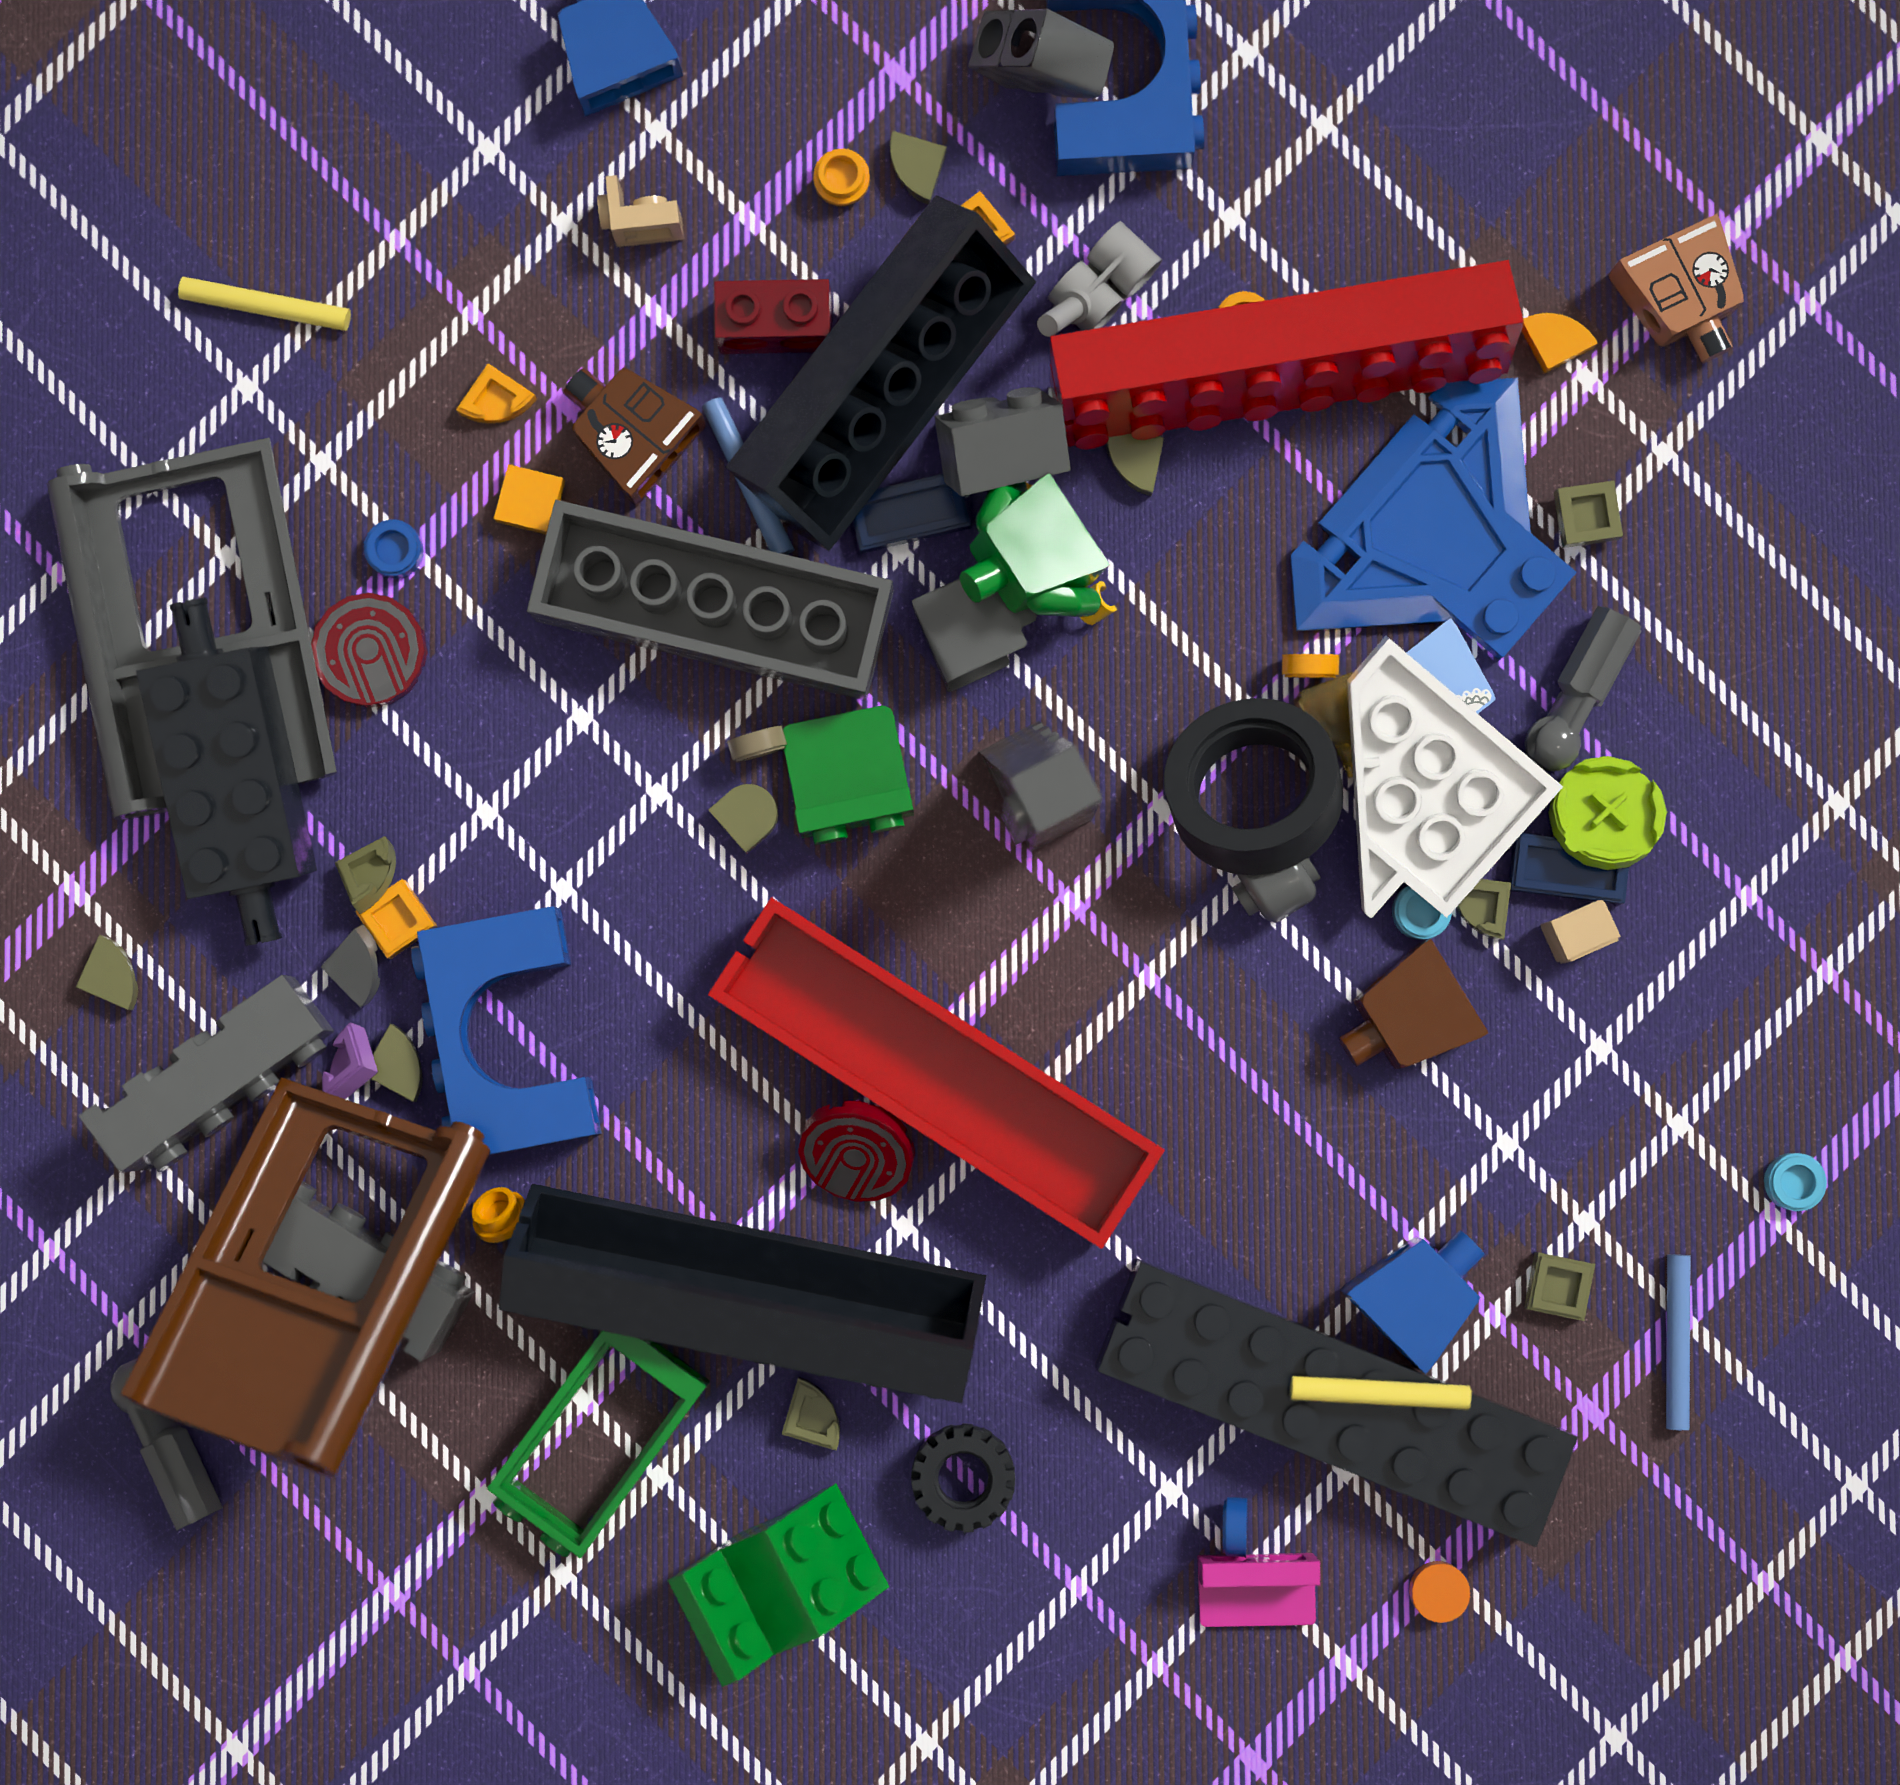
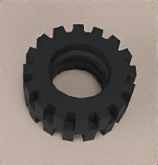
M963 1423V1425L954 1426L952 1424L943 1427L942 1430L936 1433L934 1432L920 1446L912 1466V1491L920 1510L922 1509L931 1522L943 1526L945 1530L952 1532L960 1530L964 1533L974 1532L975 1529L981 1527L984 1529L992 1525V1522L996 1518L1001 1517L1007 1510L1015 1489V1468L1006 1446L991 1431L983 1427L973 1426V1424ZM960 1453L971 1454L979 1458L986 1466L988 1472V1484L983 1493L976 1499L967 1502L955 1501L949 1498L942 1491L938 1481L939 1470L943 1463L951 1456Z

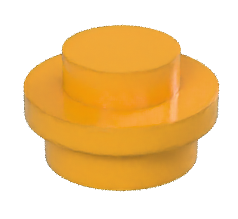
M834 149L825 153L818 160L814 168L813 179L816 191L823 200L835 206H848L858 202L865 195L870 183V173L867 163L858 153L849 149Z
M496 1187L483 1193L475 1201L472 1208L473 1228L477 1235L483 1241L489 1243L510 1239L516 1223H519V1216L525 1202L524 1198L519 1193L505 1187Z

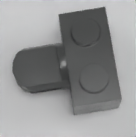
M1024 387L1008 392L1006 400L999 401L994 397L966 400L954 404L951 407L952 412L934 416L944 482L960 496H966L1042 478L1048 473L1055 475L1071 471L1062 403L1041 391L1040 388Z

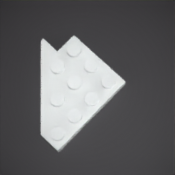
M1385 636L1347 679L1361 908L1367 916L1372 918L1400 885L1405 882L1447 918L1563 786Z

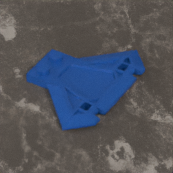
M1518 378L1495 379L1482 384H1474L1470 381L1446 383L1442 388L1433 391L1428 397L1439 409V412L1427 424L1413 414L1318 523L1329 535V538L1318 550L1302 541L1290 555L1296 632L1441 623L1451 618L1453 622L1499 661L1509 652L1577 573L1537 539L1530 530ZM1456 425L1467 434L1457 447L1445 439ZM1347 551L1358 561L1347 574H1344L1335 564Z

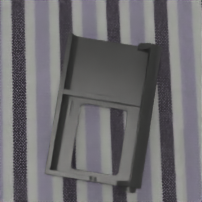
M270 437L104 474L92 472L91 465L74 464L57 469V477L47 482V488L113 819H133L167 812L136 671L176 663V657L182 656L180 646L150 651L145 645L120 520L119 506L124 499L208 480L221 479L226 486L252 616V624L247 631L215 638L216 648H223V652H229L248 647L268 646L298 784L337 774ZM267 594H270V595H269V599H270V604H271V609H272V614H273V619H274V624H275V625H273V621H272V616H271V611H270V606H269V601H268V596H267Z

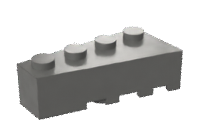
M1040 721L979 751L1005 801L1003 803L1004 808L1001 809L1003 813L1000 815L1011 838L1016 845L1025 841L1031 852L1092 821L1103 800L1075 745L1064 737L1060 738L1055 731L1051 732L1050 728L1043 726Z
M279 976L221 1016L216 1021L220 1029L216 1034L211 1036L208 1031H204L172 1050L173 1053L169 1056L172 1065L167 1069L163 1070L161 1066H158L144 1074L140 1072L121 1086L124 1098L112 1107L100 1108L95 1103L78 1115L120 1173L151 1170L153 1167L160 1173L168 1169L188 1153L183 1146L200 1132H202L205 1138L213 1135L234 1119L229 1110L247 1097L252 1103L263 1098L276 1088L279 1082L277 1074L293 1062H295L298 1068L303 1067L327 1049L323 1040L335 1031L295 977Z
M302 1181L263 1262L290 1279L300 1281L303 1275L313 1281L309 1288L348 1302H359L366 1295L394 1234L386 1231L383 1238L363 1227L367 1219L353 1209L340 1203H336L333 1209L318 1202L313 1199L317 1190ZM439 1261L404 1335L409 1340L404 1351L419 1361H423L442 1350L475 1292L463 1285L466 1276L462 1272L442 1261Z

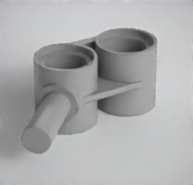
M1117 222L1100 238L1088 254L1087 260L1090 263L1086 265L1083 261L1078 262L1053 288L1048 296V300L1055 307L1039 317L1037 321L1039 331L1044 336L1050 337L1069 324H1075L1081 331L1102 328L1113 317L1122 303L1134 295L1151 278L1161 265L1162 259L1123 222Z

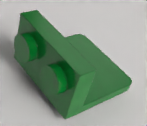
M876 706L793 723L784 727L783 732L787 742L784 752L796 806L795 814L798 829L802 839L813 837L814 845L836 842L848 838V829L869 825L871 833L884 832L904 827L903 818L914 816L894 715L889 707Z

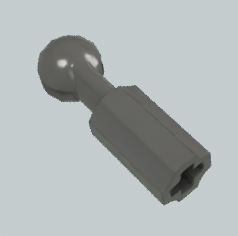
M1597 606L1558 679V686L1561 691L1548 715L1536 720L1526 734V755L1543 770L1548 772L1560 771L1570 767L1579 756L1581 748L1580 731L1593 707L1602 706L1641 633L1640 629L1642 626L1630 617L1622 615L1611 608Z
M137 1358L121 1365L115 1371L110 1384L111 1397L118 1408L127 1413L142 1443L141 1455L177 1531L222 1509L223 1506L188 1430L181 1427L178 1421L149 1411L134 1404L120 1394L138 1360Z

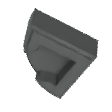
M364 924L355 928L321 966L360 1008L371 1002L380 985L375 951L378 950L377 944Z

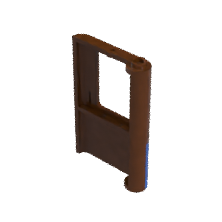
M281 1077L120 1394L134 1404L159 1415L330 1478H337L490 1155V1149L483 1143L484 1134L468 1124L454 1121L451 1127L440 1126L435 1131L392 1116L386 1112L378 1111ZM335 1129L427 1161L426 1170L366 1295L362 1300L355 1303L262 1270L263 1259L325 1135Z

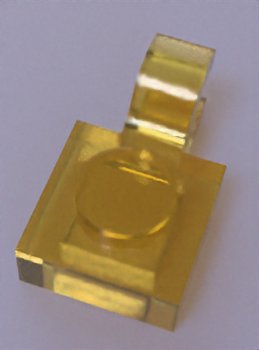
M1353 672L1300 691L1297 695L1302 710L1314 717L1326 730L1332 743H1335L1348 779L1353 777L1347 679Z

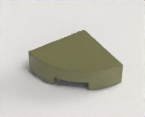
M892 131L890 154L898 179L911 196L925 204H929L935 192L947 153V147Z
M1131 434L1109 437V441L1106 443L1107 453L1115 470L1132 489L1144 495L1152 496L1164 438L1158 436L1148 440H1137Z
M386 836L335 862L350 901L359 914L367 911L379 901L393 879L396 868V855L393 845Z
M1481 879L1456 907L1458 913L1478 933L1492 939L1504 940L1511 883Z
M99 935L76 988L127 1010H134L138 997V984L132 964L124 949L117 942L105 935Z
M390 1024L373 1054L378 1073L371 1079L416 1102L423 1083L420 1058L411 1038L402 1029L394 1024Z
M798 1377L782 1435L837 1451L840 1439V1425L834 1405L825 1392L807 1379Z

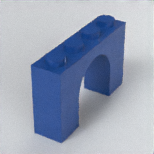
M1046 0L1047 9L1053 12L1113 9L1134 16L1148 27L1155 37L1162 60V66L1156 77L1147 87L1135 95L1120 100L1055 104L1053 125L1056 176L1191 169L1195 150L1204 149L1203 116L1193 115L1192 95L1200 94L1201 90L1199 59L1189 60L1188 40L1197 39L1196 5H1186V0Z
M550 906L417 931L419 945L412 946L411 948L412 963L417 979L426 980L429 1002L422 1003L421 1005L422 1019L427 1036H436L439 1059L432 1060V1075L437 1093L446 1092L450 1114L442 1117V1126L451 1127L452 1123L457 1121L478 1129L485 1136L483 1143L490 1149V1155L602 1134L592 1077L576 1078L521 1089L509 1087L495 1081L481 1069L472 1054L469 1044L468 1027L471 1013L478 999L488 988L508 977L571 965L561 909Z

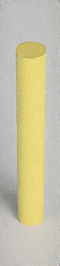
M188 277L181 278L178 288V296L182 300L347 331L350 323L351 312L348 308Z
M1291 1376L1290 1399L1469 1410L1471 1389L1470 1386Z

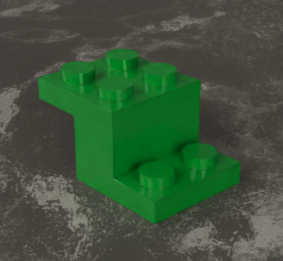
M836 1483L821 1489L787 1513L740 1532L668 1580L722 1687L739 1681L773 1655L822 1637L890 1587Z

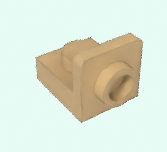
M617 175L605 176L607 194L597 195L599 219L602 230L611 229L617 247L684 240L682 217L677 200L667 201L665 197L645 196L634 200L631 206H624L623 192Z

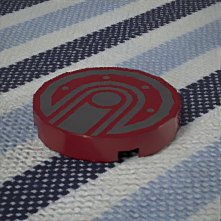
M369 592L347 596L329 607L315 626L311 643L317 675L325 688L347 703L367 708L392 704L410 693L418 682L417 678L420 676L423 666H425L428 653L424 630L413 613L391 597Z
M844 1101L842 1107L829 1109V1104L817 1109L806 1121L798 1149L802 1168L816 1185L833 1196L862 1202L879 1201L892 1196L908 1182L916 1151L914 1143L912 1142L911 1144L906 1136L907 1128L899 1118L880 1106L862 1101Z

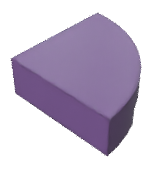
M351 1022L335 1039L333 1046L338 1047L332 1061L330 1073L323 1072L322 1091L343 1099H347L378 1073L365 1028Z

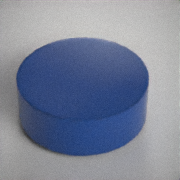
M390 519L379 522L368 532L364 542V554L369 565L377 573L386 578L400 579L411 575L418 569L423 560L424 546L419 534L409 524L400 520Z
M1227 1497V1500H1224L1223 1553L1226 1556L1246 1557L1248 1498Z

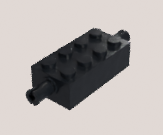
M207 598L185 601L186 603H173L169 607L173 613L182 656L176 657V663L137 670L136 674L186 897L191 899L228 891L229 896H236L245 936V946L281 939L282 934L279 931L270 888L275 887L276 881L296 878L315 872L317 867L268 646L248 647L223 652V648H216L207 607Z

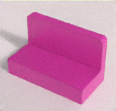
M1313 1553L1246 1554V1557H1232L1225 1554L1198 1555L1199 1621L1204 1627L1313 1625L1316 1621L1315 1585H1320V1561Z

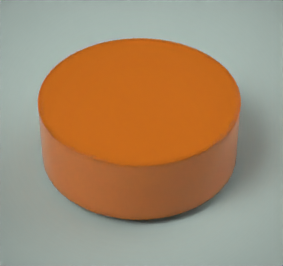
M1432 1561L1419 1567L1413 1574L1409 1585V1595L1414 1607L1422 1616L1433 1622L1445 1623L1455 1620L1466 1610L1470 1600V1587L1466 1577L1455 1566L1444 1561Z

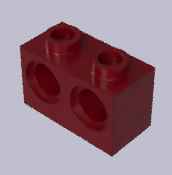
M829 279L714 281L715 339L720 354L814 353L832 330V296Z

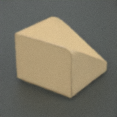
M1597 900L1557 919L1540 924L1556 962L1561 964L1572 962L1619 941L1618 938L1621 937L1603 900Z

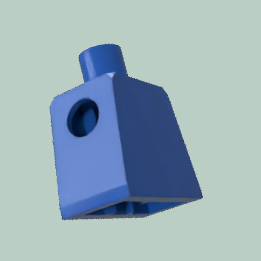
M576 0L577 3L565 7L558 12L575 91L585 117L683 76L680 60L675 48L643 0Z
M1461 1230L1438 1252L1424 1239L1414 1237L1348 1282L1340 1291L1417 1370L1426 1374L1479 1302L1480 1296L1462 1277L1485 1254Z

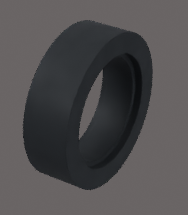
M1241 699L1207 711L1194 720L1177 738L1165 766V795L1181 840L1203 862L1233 874H1270L1302 862L1316 852L1331 835L1343 806V784L1336 751L1328 733L1314 717L1304 710L1274 699ZM1250 745H1271L1287 750L1298 757L1310 773L1307 791L1293 812L1272 825L1255 829L1233 828L1214 820L1204 811L1199 803V791L1206 773L1217 760L1235 749Z

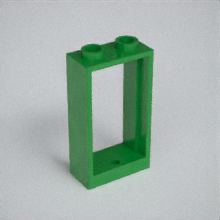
M601 1331L487 1487V1490L496 1496L493 1501L494 1506L504 1515L518 1523H521L526 1518L543 1531L540 1535L541 1541L557 1554L567 1558L572 1552L581 1559L710 1383V1380L658 1342L644 1341L635 1337ZM612 1346L680 1396V1399L586 1528L582 1529L515 1478Z

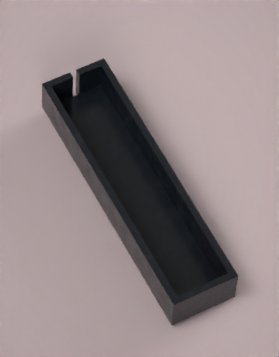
M531 1184L519 1216V1223H516L504 1255L498 1310L962 1404L974 1353L986 1275Z
M1136 1258L1118 1304L1119 1309L1130 1314L1131 1318L1127 1326L1124 1321L1113 1317L1095 1363L1098 1372L1537 1547L1578 1436L1563 1428L1471 1392L1469 1410L1291 1400V1376L1453 1384Z

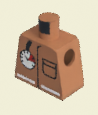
M1718 214L1710 216L1620 259L1609 272L1608 276L1612 284L1659 346H1667L1688 336L1702 363L1715 359L1733 348L1720 320L1731 315L1744 302V295Z

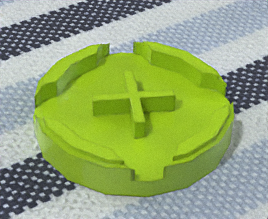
M1605 756L1582 761L1564 775L1559 782L1563 788L1550 802L1548 814L1553 835L1566 853L1584 865L1604 870L1630 867L1649 854L1664 832L1667 811L1662 791L1654 780L1650 782L1645 775L1640 773L1642 770L1640 767L1627 760Z

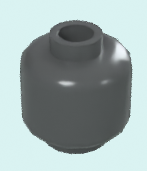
M1306 858L1290 868L1270 874H1237L1241 882L1233 886L1232 890L1249 916L1260 911L1266 920L1277 923L1315 898L1316 887L1314 882L1321 879L1309 858Z

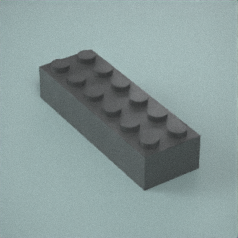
M555 499L527 612L536 622L867 701L894 588L893 580Z

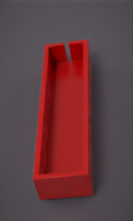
M1509 260L1050 336V387L1052 397L1062 403L1067 446H1076L1079 449H1094L1103 446L1109 441V437L1131 434L1134 439L1148 440L1162 435L1166 430L1184 427L1196 431L1207 430L1217 426L1221 421L1245 418L1248 421H1261L1274 416L1279 411L1301 408V410L1306 412H1315L1326 409L1334 402L1357 399L1360 402H1374L1385 398L1393 392L1411 389L1417 393L1433 392L1442 388L1446 383L1465 380H1469L1474 384L1491 382L1502 374L1508 373L1524 321Z
M771 897L743 939L746 944L756 951L750 959L736 951L708 995L1103 1249L1165 1150Z

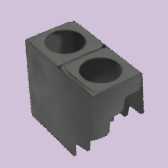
M1049 9L984 11L968 66L1008 89H1022L1032 93L1044 92L1064 98H1096L1103 91L1113 55L1114 44L1111 40ZM1030 31L1036 34L1030 50L1020 58L1014 57L1011 52V45L1018 46L1022 33ZM1001 62V65H1002V66H1019V67H998V64Z
M960 578L912 600L915 615L948 692L959 689L1007 667L1010 662L1007 655L1026 647L1027 641L1021 631L1022 628L1034 622L1037 617L1029 608L1013 613L1007 608L998 592L979 603L973 602L963 590Z

